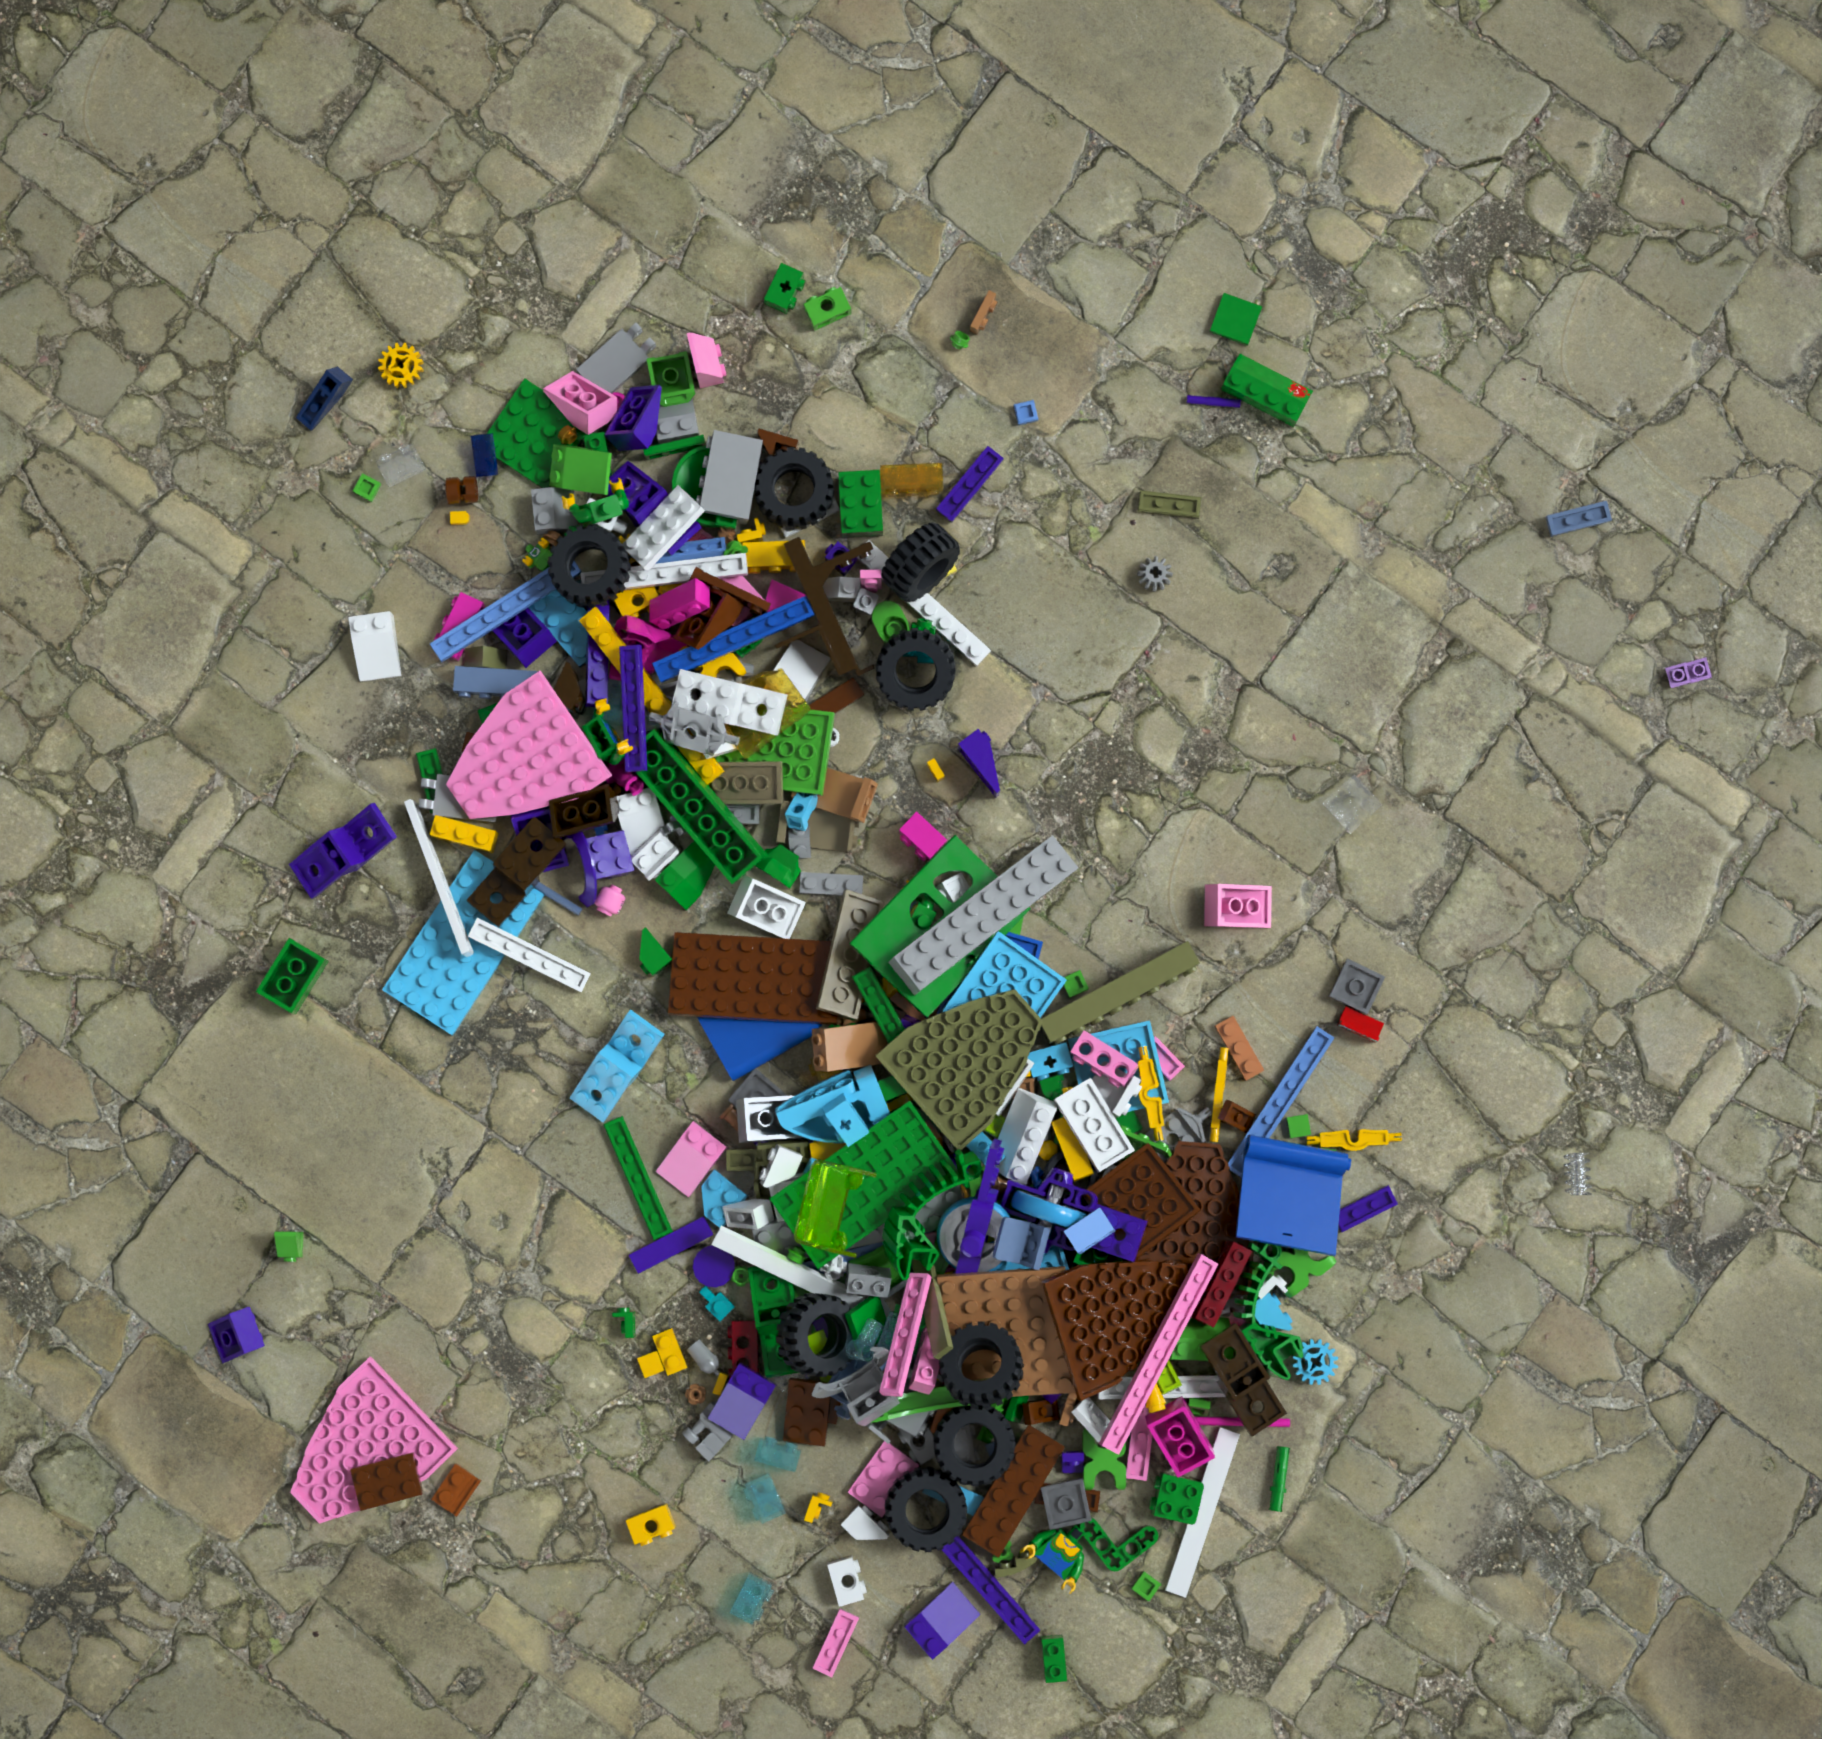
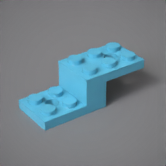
M630 1010L608 1044L597 1054L570 1096V1099L604 1123L625 1090L635 1081L665 1034ZM632 1035L639 1036L641 1043H636L632 1039ZM593 1090H598L602 1098L596 1097Z

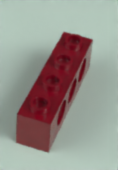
M1226 1241L1216 1261L1218 1266L1191 1316L1193 1319L1209 1327H1215L1252 1253L1251 1250L1234 1241Z
M755 1320L732 1321V1325H728V1338H732V1347H728V1360H732V1368H728V1380H730L736 1370L737 1362L740 1358H746L749 1361V1368L759 1373L758 1331ZM741 1336L747 1337L749 1340L748 1347L740 1348L737 1344L738 1338Z

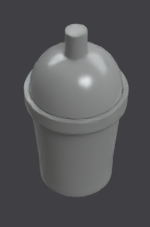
M700 1339L687 1349L701 1371L707 1374L714 1372L716 1376L720 1374L717 1370L719 1367L718 1357Z

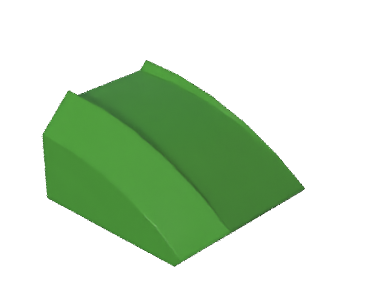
M687 351L664 357L647 358L651 385H660L662 387L660 405L667 407L688 403L693 398L695 389Z

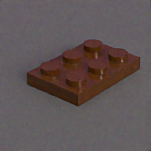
M790 1377L783 1441L825 1447L831 1397L816 1398L812 1396L815 1385L821 1381Z
M414 1452L350 1469L360 1511L424 1494Z

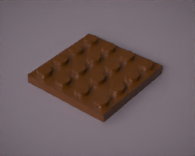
M1149 1143L1086 1189L1096 1194L1097 1204L1148 1221L1135 1260L1201 1211ZM1086 1194L1083 1196V1199L1090 1205L1091 1197ZM1122 1228L1115 1231V1238L1118 1241H1122L1126 1237V1233Z

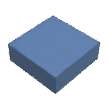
M1034 400L1014 404L1018 426L1038 421Z

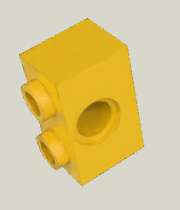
M655 587L624 590L623 593L616 594L618 598L615 602L622 616L629 615L640 618V614L646 611L650 613V600L659 595ZM635 598H643V604L641 606H634L633 601Z
M667 1503L626 1519L634 1545L638 1543L641 1546L653 1542L652 1538L658 1535L661 1538L673 1534L672 1530L676 1528ZM649 1520L655 1521L657 1523V1530L649 1531L646 1528V1522Z

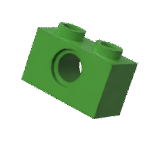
M832 287L826 290L824 295L819 297L812 296L804 303V310L814 331L852 314L851 307L841 287L837 289ZM825 303L832 305V309L829 311H824L821 307Z

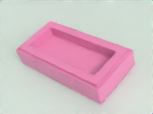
M1155 1036L1154 1040L1162 1074L1170 1081L1185 1066Z

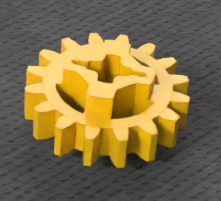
M395 343V348L393 349L387 346L389 352L382 351L384 359H378L379 363L383 365L378 367L380 372H384L381 375L383 380L387 379L388 385L394 382L396 388L400 384L407 388L408 382L414 385L413 379L419 380L418 372L424 371L419 366L424 364L422 359H418L421 356L419 351L415 352L413 346L408 349L406 343H403L402 347ZM400 362L404 365L403 368L398 366ZM414 365L413 371L410 373L411 366ZM396 376H404V378H396Z

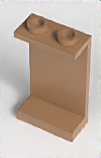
M827 768L823 796L817 795L816 808L864 823L878 784L866 777L862 779ZM791 792L792 799L796 796L797 792Z
M866 1021L863 1024L825 1029H812L811 1040L815 1071L828 1072L882 1064L875 1055L887 1045V1039L877 1021Z

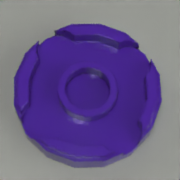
M713 1245L700 1250L693 1261L695 1277L707 1287L725 1285L731 1279L735 1269L732 1254Z

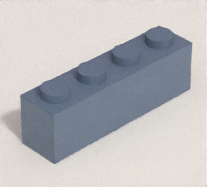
M455 666L453 691L461 698H471V695H479L481 699H491L492 696H499L501 700L504 694L538 671Z

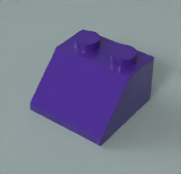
M250 1306L207 1324L222 1364L265 1346Z

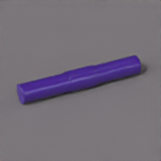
M1187 395L1186 403L1240 408L1241 400Z

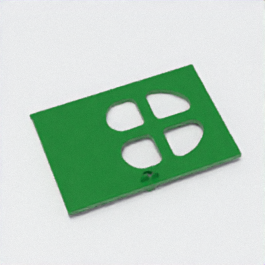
M954 835L849 944L927 1018L964 980L994 935L914 996L888 963L894 956L932 928L925 929L915 925L911 919L910 905L918 895H927L943 911L942 917L933 925L935 926L998 876L957 835ZM964 872L971 878L972 885L954 903L950 902L933 885L934 879L941 874ZM1027 908L1001 928L999 932L1006 935L1031 908Z

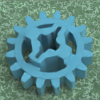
M1309 1339L1308 1345L1302 1342L1303 1359H1305L1306 1363L1304 1370L1301 1365L1302 1358L1292 1356L1293 1359H1296V1363H1293L1292 1367L1298 1368L1295 1374H1302L1301 1380L1303 1382L1308 1378L1310 1385L1313 1384L1314 1380H1316L1318 1385H1321V1379L1328 1382L1327 1376H1334L1335 1374L1332 1369L1338 1368V1365L1334 1364L1338 1357L1332 1356L1335 1349H1328V1342L1321 1345V1339H1318L1316 1343H1314L1313 1339ZM1310 1348H1319L1314 1353L1307 1352V1350ZM1326 1354H1327L1328 1359H1329V1365H1328V1366L1325 1364V1360H1324V1357H1325ZM1312 1357H1313V1358L1319 1357L1317 1361H1318L1320 1364H1319L1318 1366H1316V1365H1314L1313 1367L1311 1366V1365H1312V1361H1310V1360H1311ZM1320 1370L1324 1372L1318 1376H1311L1315 1371Z

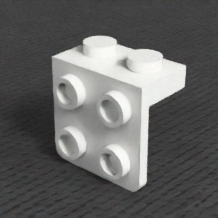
M1103 1062L1101 1066L1107 1065L1108 1062ZM1117 1069L1115 1072L1118 1077H1124L1127 1074L1120 1069ZM1095 1074L1092 1081L1112 1114L1118 1118L1121 1114L1126 1115L1131 1107V1104L1128 1103L1132 1096L1137 1097L1142 1088L1139 1085L1141 1080L1133 1076L1126 1088L1122 1086L1117 1088L1108 1082V1077L1103 1074L1099 1077Z

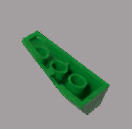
M694 841L655 881L687 911L702 895L715 864Z

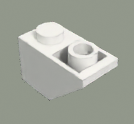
M776 1144L775 1148H771L767 1159L770 1161L767 1168L764 1167L760 1173L761 1185L768 1188L795 1176L803 1156L796 1151Z
M858 1504L841 1522V1526L856 1540L887 1539L889 1537L887 1532L889 1528L881 1520L875 1521L871 1517L874 1513L865 1505L861 1507Z

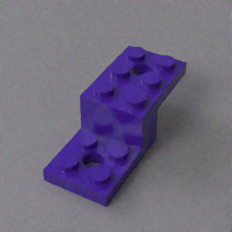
M627 461L609 477V481L617 483L618 478H621L623 487L626 484H630L629 487L624 489L629 501V506L624 511L634 526L638 528L668 496V493L630 461ZM610 484L608 485V495H605L606 497L615 495L611 491ZM695 521L668 549L667 553L672 556L701 529L700 524Z
M372 803L343 827L330 830L293 860L289 866L310 898L313 899L341 876L360 869L395 840L397 836L377 805ZM368 827L373 831L372 837L367 832ZM313 865L318 868V875L314 873Z

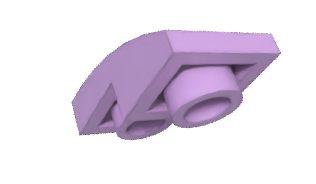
M1707 658L1665 668L1671 688L1712 678Z

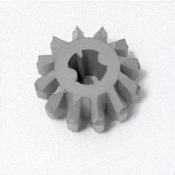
M1154 556L1153 562L1150 558H1146V564L1141 563L1139 567L1142 570L1137 572V575L1142 577L1139 583L1143 584L1146 582V590L1151 585L1153 592H1156L1157 586L1164 590V584L1169 585L1171 581L1168 578L1173 576V573L1168 571L1171 565L1164 566L1166 561L1164 558L1159 563L1157 556ZM1153 570H1157V574H1160L1157 578L1150 574Z

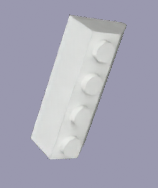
M1018 1087L998 1140H1002L1001 1147L1004 1148L1003 1154L1006 1156L1000 1162V1165L996 1166L1000 1168V1174L1021 1184H1027L1057 1109L1054 1101Z

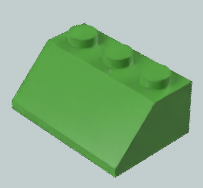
M1191 1317L1169 1359L1208 1361L1199 1346L1231 1326L1229 1318L1219 1317L1213 1328ZM1227 1347L1224 1350V1356L1227 1359L1233 1358L1234 1349Z

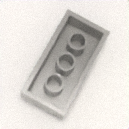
M794 1096L757 1097L736 1100L739 1143L805 1139V1137L784 1129L780 1125L775 1112L776 1107Z

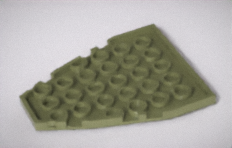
M1015 989L965 1002L905 1028L875 1056L957 1150H962L994 1120V1116L1026 1065L1028 1055L1043 1021Z

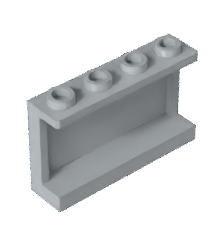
M717 430L713 431L712 436H708L706 448H709V454L704 456L702 468H706L705 476L701 475L699 481V488H702L701 496L697 495L696 502L705 510L704 513L738 519V523L747 524L763 440Z

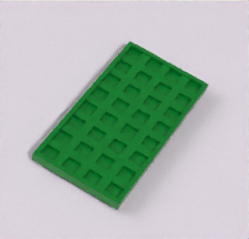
M908 1101L868 1129L869 1133L849 1147L845 1145L770 1198L817 1269H820L883 1225L887 1218H889L888 1215L892 1207H905L906 1204L899 1195L903 1192L910 1199L915 1195L909 1184L913 1182L919 1191L926 1186L918 1176L919 1173L922 1172L930 1183L935 1181V1177L928 1168L930 1165H933L942 1177L946 1173L939 1162L941 1159H944L954 1172L958 1171L911 1101Z

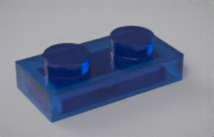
M493 433L471 435L476 477L498 475Z

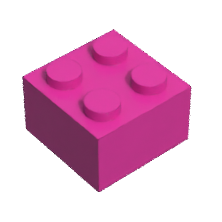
M917 811L899 829L900 840L908 848L910 845L916 849L915 854L923 862L925 860L929 861L947 843V839Z

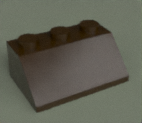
M566 662L553 690L571 716L578 719L579 715L583 716L587 707L585 706V698L579 685L577 674L571 664Z
M608 784L549 800L554 839L614 823L619 814L617 795Z

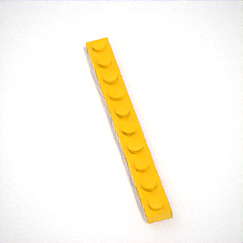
M594 607L579 621L621 674L619 646L627 645L599 609ZM643 667L644 705L650 713L666 715L672 703ZM687 728V731L689 732V734L693 736V734L691 733L690 729ZM677 746L707 785L725 772L714 757L706 759L701 752Z

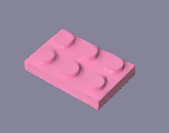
M884 1441L850 1487L848 1493L880 1517H883L885 1514V1500H887L888 1496L887 1492L894 1485L893 1482L897 1478H901L906 1471L910 1472L914 1468H918L919 1464L891 1443L887 1444Z

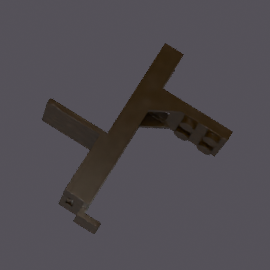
M800 537L784 543L820 624L776 644V649L818 630L839 676L855 669L858 676L875 669L874 664L860 670L822 587L836 566L840 565L841 568L852 564L851 559L859 556L861 560L872 555L870 551L874 548L871 542H867L813 567Z

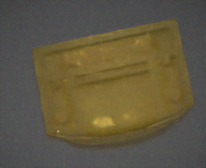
M782 668L777 669L778 671L761 672L742 683L788 695L779 734L795 722H798L811 710V707ZM764 704L759 705L757 713L760 716H764L767 713V707ZM724 723L726 733L740 737L739 744L736 747L744 759L749 758L764 748L766 744L778 736Z

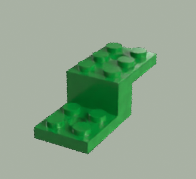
M757 1266L749 1267L748 1274L755 1325L761 1340L766 1378L799 1373L792 1370L791 1365H786L783 1358L779 1357L778 1348L780 1345L776 1343V1336H778L776 1328L777 1324L781 1322L779 1317L782 1312L787 1311L785 1307L790 1302L794 1303V1284ZM774 1280L777 1282L775 1289L770 1290L766 1288L769 1281Z

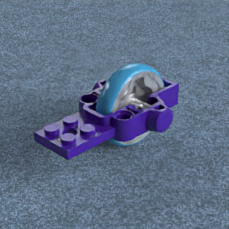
M994 1139L990 1146L980 1189H977L975 1197H967L956 1201L946 1209L939 1220L937 1227L938 1248L948 1264L956 1269L955 1274L995 1271L1006 1262L993 1258V1251L1002 1218H1011L1007 1211L996 1203L999 1190L991 1188V1185H995L1000 1168H997L996 1165H1000L1004 1153V1148L1001 1147L1002 1140ZM988 1236L995 1238L994 1243H987Z
M1058 1168L1050 1170L1038 1189L1008 1180L1001 1206L1007 1213L1026 1219L1027 1222L1038 1223L1048 1228H1052L1053 1223L1057 1224L1054 1227L1057 1237L1055 1239L1048 1238L1044 1253H1048L1053 1245L1066 1250L1076 1251L1074 1247L1069 1245V1239L1064 1231L1088 1216L1082 1210L1092 1213L1101 1208L1115 1231L1122 1228L1126 1233V1237L1122 1241H1118L1115 1238L1114 1232L1091 1248L1135 1262L1148 1222L1097 1204L1098 1199L1095 1193L1074 1186L1073 1174ZM1015 1187H1018V1188H1021V1189H1024V1190L1033 1192V1193H1035V1194H1032V1193H1029V1192H1025V1191H1021V1190H1017V1191L1014 1193V1190H1015ZM1064 1188L1069 1189L1071 1192L1070 1197L1064 1198L1063 1202L1060 1203ZM1086 1194L1091 1197V1203L1088 1206L1082 1204V1198ZM1010 1202H1011L1012 1207H1013L1014 1209H1016V1210H1013V1209H1010V1208H1009Z

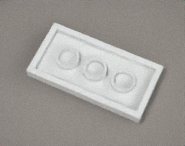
M677 485L622 545L644 569L649 571L705 510Z
M1091 1078L1054 1099V1102L1098 1173L1135 1151Z

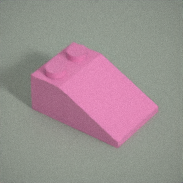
M687 333L700 388L724 383L723 376L727 375L724 364H719L718 357L722 356L719 344L715 345L713 338L695 333Z
M574 371L543 388V392L569 422L588 435L612 421L617 413L616 396Z
M1206 884L1204 926L1271 928L1272 886Z
M693 1121L656 1172L687 1197H690L728 1147Z

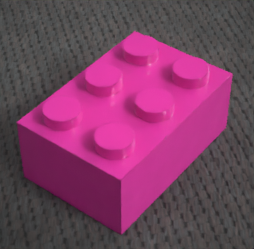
M1183 1396L1166 1404L1165 1410L1149 1413L1145 1416L1147 1427L1178 1478L1215 1458L1213 1447Z

